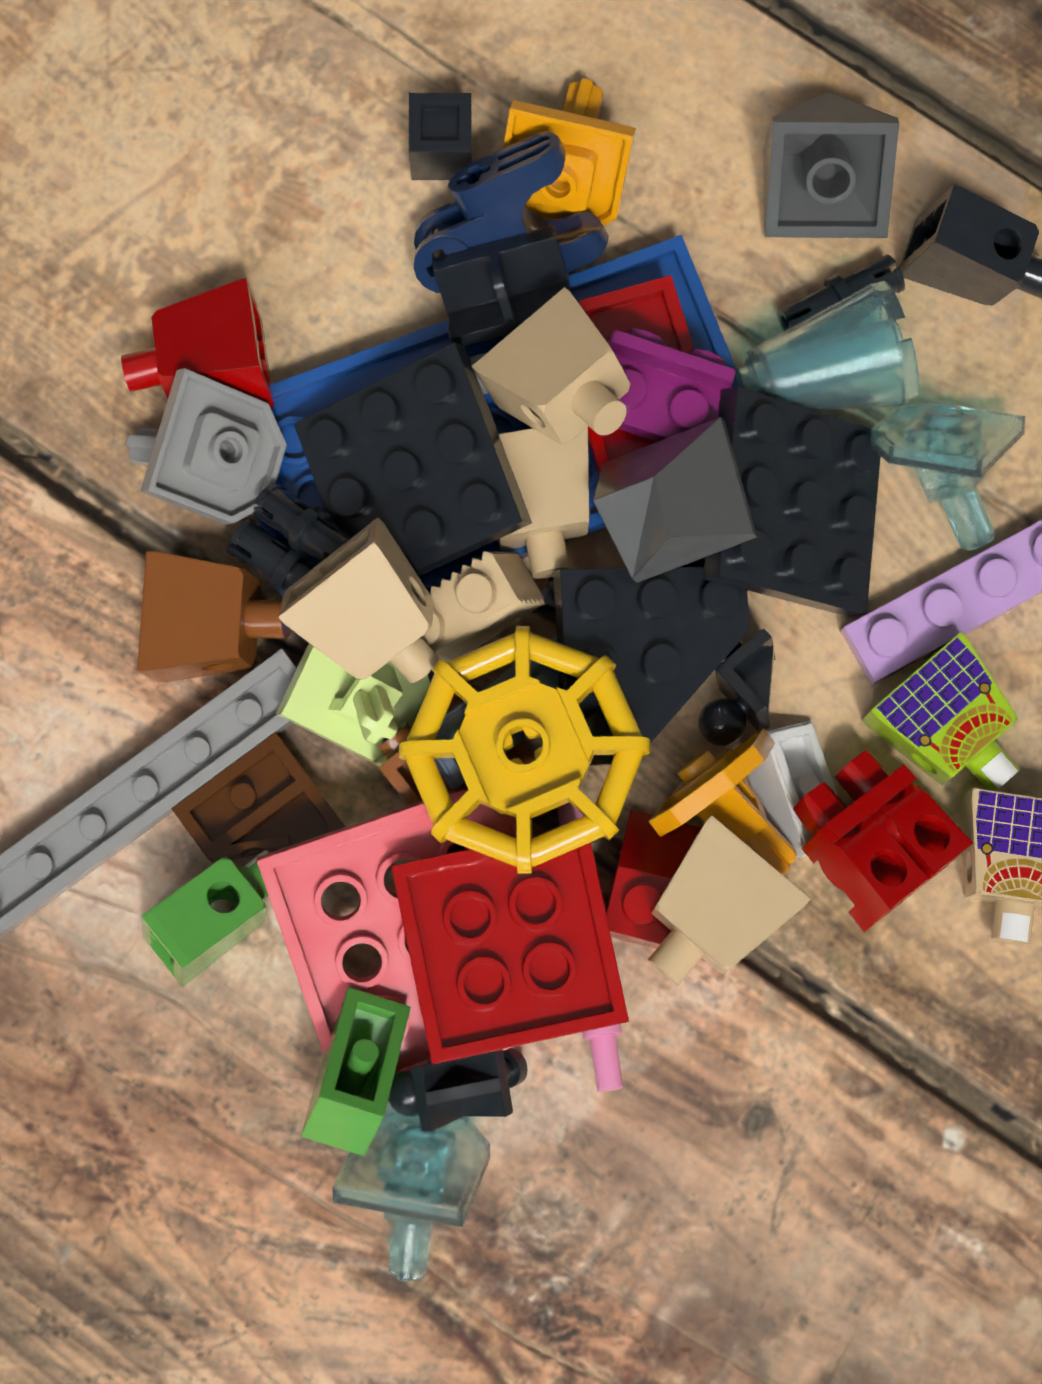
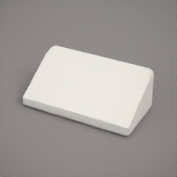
M812 720L767 731L775 744L766 760L748 775L753 791L762 802L766 818L796 849V859L807 856L801 848L813 836L804 827L792 808L808 792L824 781L837 795Z

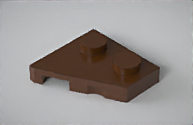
M276 732L172 808V811L212 863L225 856L229 859L257 855L264 850L273 852L346 827Z

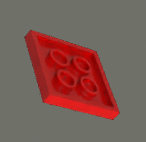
M591 842L534 866L532 873L518 874L517 867L471 849L391 866L432 1064L629 1022Z

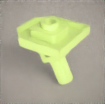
M309 643L276 714L370 762H374L383 755L377 747V744L383 738L391 740L396 735L398 726L407 722L411 727L429 688L430 681L427 674L418 682L411 684L390 661L367 679H356Z

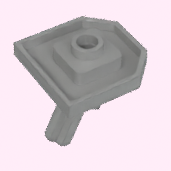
M184 368L176 371L159 430L140 428L135 435H128L125 446L130 449L129 460L136 465L148 466L140 492L219 523L233 524L254 513V508H263L255 504L256 498L267 486L276 483L287 444L268 403Z

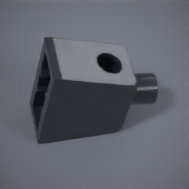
M955 184L915 220L899 267L903 278L983 305L993 306L1015 289L1042 299V257L1032 254L1039 235V229L1036 224Z

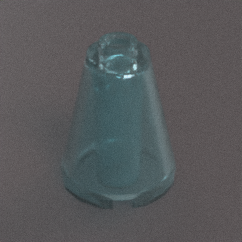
M886 281L868 284L744 353L745 366L736 368L738 386L815 411L904 406L907 403L914 402L913 399L919 395V372L912 338L903 339L900 327L896 321L905 318V315L893 288Z

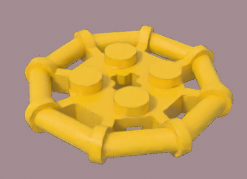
M516 626L515 633L448 662L440 659L431 668L434 676L406 741L399 743V758L406 760L433 824L431 835L440 843L449 840L515 866L518 869V874L532 873L534 866L599 838L605 837L610 840L619 831L616 822L643 756L650 754V739L643 737L614 673L616 664L607 655L597 658L531 633L530 626ZM531 660L579 679L567 691L558 687L554 689L540 683V680L531 677ZM515 661L516 677L481 692H477L467 683V681ZM594 692L613 736H592L579 707V704L590 693ZM455 693L467 704L462 725L459 731L457 729L453 740H435ZM524 731L528 739L540 737L543 746L535 751V761L523 764L519 758L509 760L506 757L505 751L514 746L512 735L516 732ZM594 755H614L594 804L580 791L582 783L587 777L588 768ZM455 758L469 789L454 805L435 759ZM568 802L583 815L579 819L532 838V818ZM480 804L493 808L501 814L516 817L517 838L467 818Z

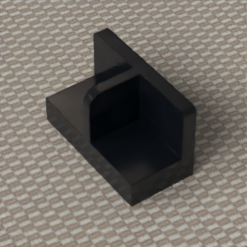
M554 225L432 258L433 272L448 315V331L451 344L455 342L468 346L509 335L564 287L572 294L570 277Z

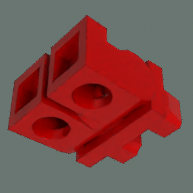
M864 750L834 776L855 802L846 807L824 781L808 792L792 808L804 827L813 836L801 849L813 864L819 861L820 867L828 880L834 886L844 891L855 906L848 913L864 933L945 869L973 844L930 795L921 787L913 784L917 778L905 764L890 774L867 750Z

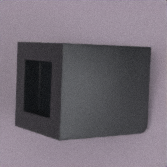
M409 93V161L412 180H450L455 173L472 163L471 93Z

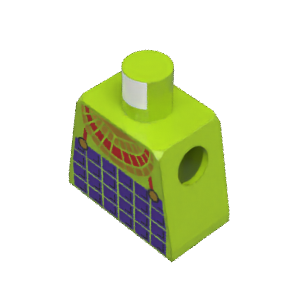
M962 632L932 656L862 719L869 729L941 785L949 781L966 766L987 790L996 791L1020 770L1016 763L995 741L1018 720L1016 713Z

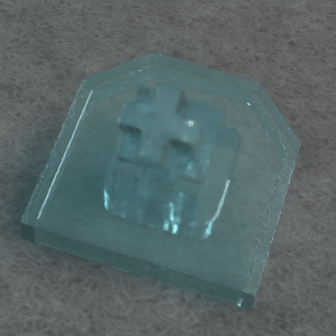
M937 402L895 408L871 429V448L889 464L915 468L929 504L942 501L959 546L969 551L975 550L992 542L995 537L994 529L976 485L1024 435L1025 416Z
M394 1109L385 1112L384 1118L365 1156L352 1152L348 1153L332 1187L333 1203L384 1212V1219L393 1221L388 1266L389 1273L400 1281L422 1280L427 1274L432 1224L437 1222L463 1227L490 1160V1143L468 1116H463L433 1132H422L419 1116H403Z

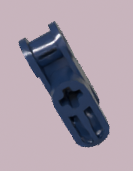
M548 131L536 133L476 160L455 173L449 181L448 188L456 202L446 204L429 212L420 219L415 227L414 246L416 251L413 268L416 278L425 288L435 293H440L433 272L432 258L552 225L555 227L568 273L601 257L608 244L609 235L596 216L589 212H576L560 219H548L536 216L525 205L533 193L552 184L562 173L566 150L557 135Z

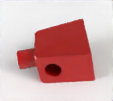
M247 278L233 281L156 310L151 316L155 347L121 355L122 370L130 392L162 385L168 399L176 371L185 368L266 402L270 408L275 407L262 319Z

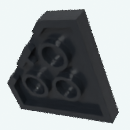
M678 567L638 583L632 579L627 568L560 569L553 573L557 642L597 658L607 655L616 664L614 669L616 678L642 736L649 738L650 744L750 630L747 590L703 579L704 567ZM558 671L559 688L566 691L579 679ZM594 692L590 693L579 704V707L592 736H613ZM594 755L590 766L611 765L614 755Z

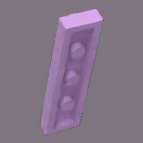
M1042 520L844 626L840 632L871 686L944 647L960 632L966 635L1042 594Z

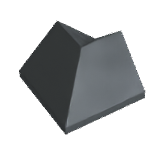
M830 92L773 116L763 148L765 237L887 238L899 131L898 118Z
M721 417L602 464L593 501L632 579L637 583L757 538L727 427Z

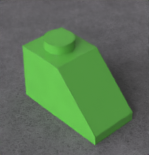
M348 987L315 1082L301 1137L365 1156L385 1115L411 1009L410 1006Z

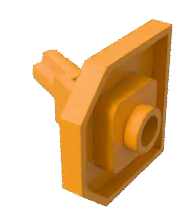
M582 78L581 82L569 84L562 111L517 100L512 101L503 148L536 133L548 131L559 137L566 150L565 164L560 177L552 184L533 193L525 204L528 210L536 216L560 219L576 212H589L596 216L603 226L617 218L636 128L597 119L603 100L602 88L593 85L592 79Z
M764 728L732 751L727 749L714 758L711 752L706 750L677 772L683 782L670 797L661 803L648 821L658 835L662 837L683 825L696 814L705 823L713 816L782 875L790 870V864L797 858L796 849L766 818L760 798L744 779L766 760L775 744Z

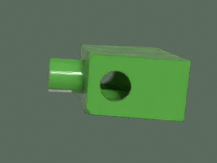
M264 850L241 869H238L227 856L221 858L141 916L143 938L182 988L265 921L267 906L263 900L269 895L257 864V857L269 853L267 850ZM217 900H228L234 904L236 909L229 913H220L212 909L210 905Z

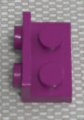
M629 329L627 333L618 330L612 331L608 344L631 383L629 391L619 399L626 406V417L618 429L658 442L719 418L721 391L732 387L736 370L725 366L726 362L723 358L701 349H691L688 353L666 347L662 338L641 329Z

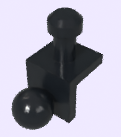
M764 628L745 644L740 640L724 661L715 669L719 690L726 698H718L708 702L702 708L698 718L700 733L713 745L728 746L738 741L745 731L746 720L757 732L762 728L767 730L770 727L769 708L773 661L776 658L772 636Z
M514 1048L492 1051L432 1064L431 1058H428L411 1067L402 1068L394 1074L388 1102L397 1113L403 1116H419L422 1132H433L463 1116L506 1117L513 1113L510 1088L521 1084L525 1080L528 1071L527 1063L523 1055Z

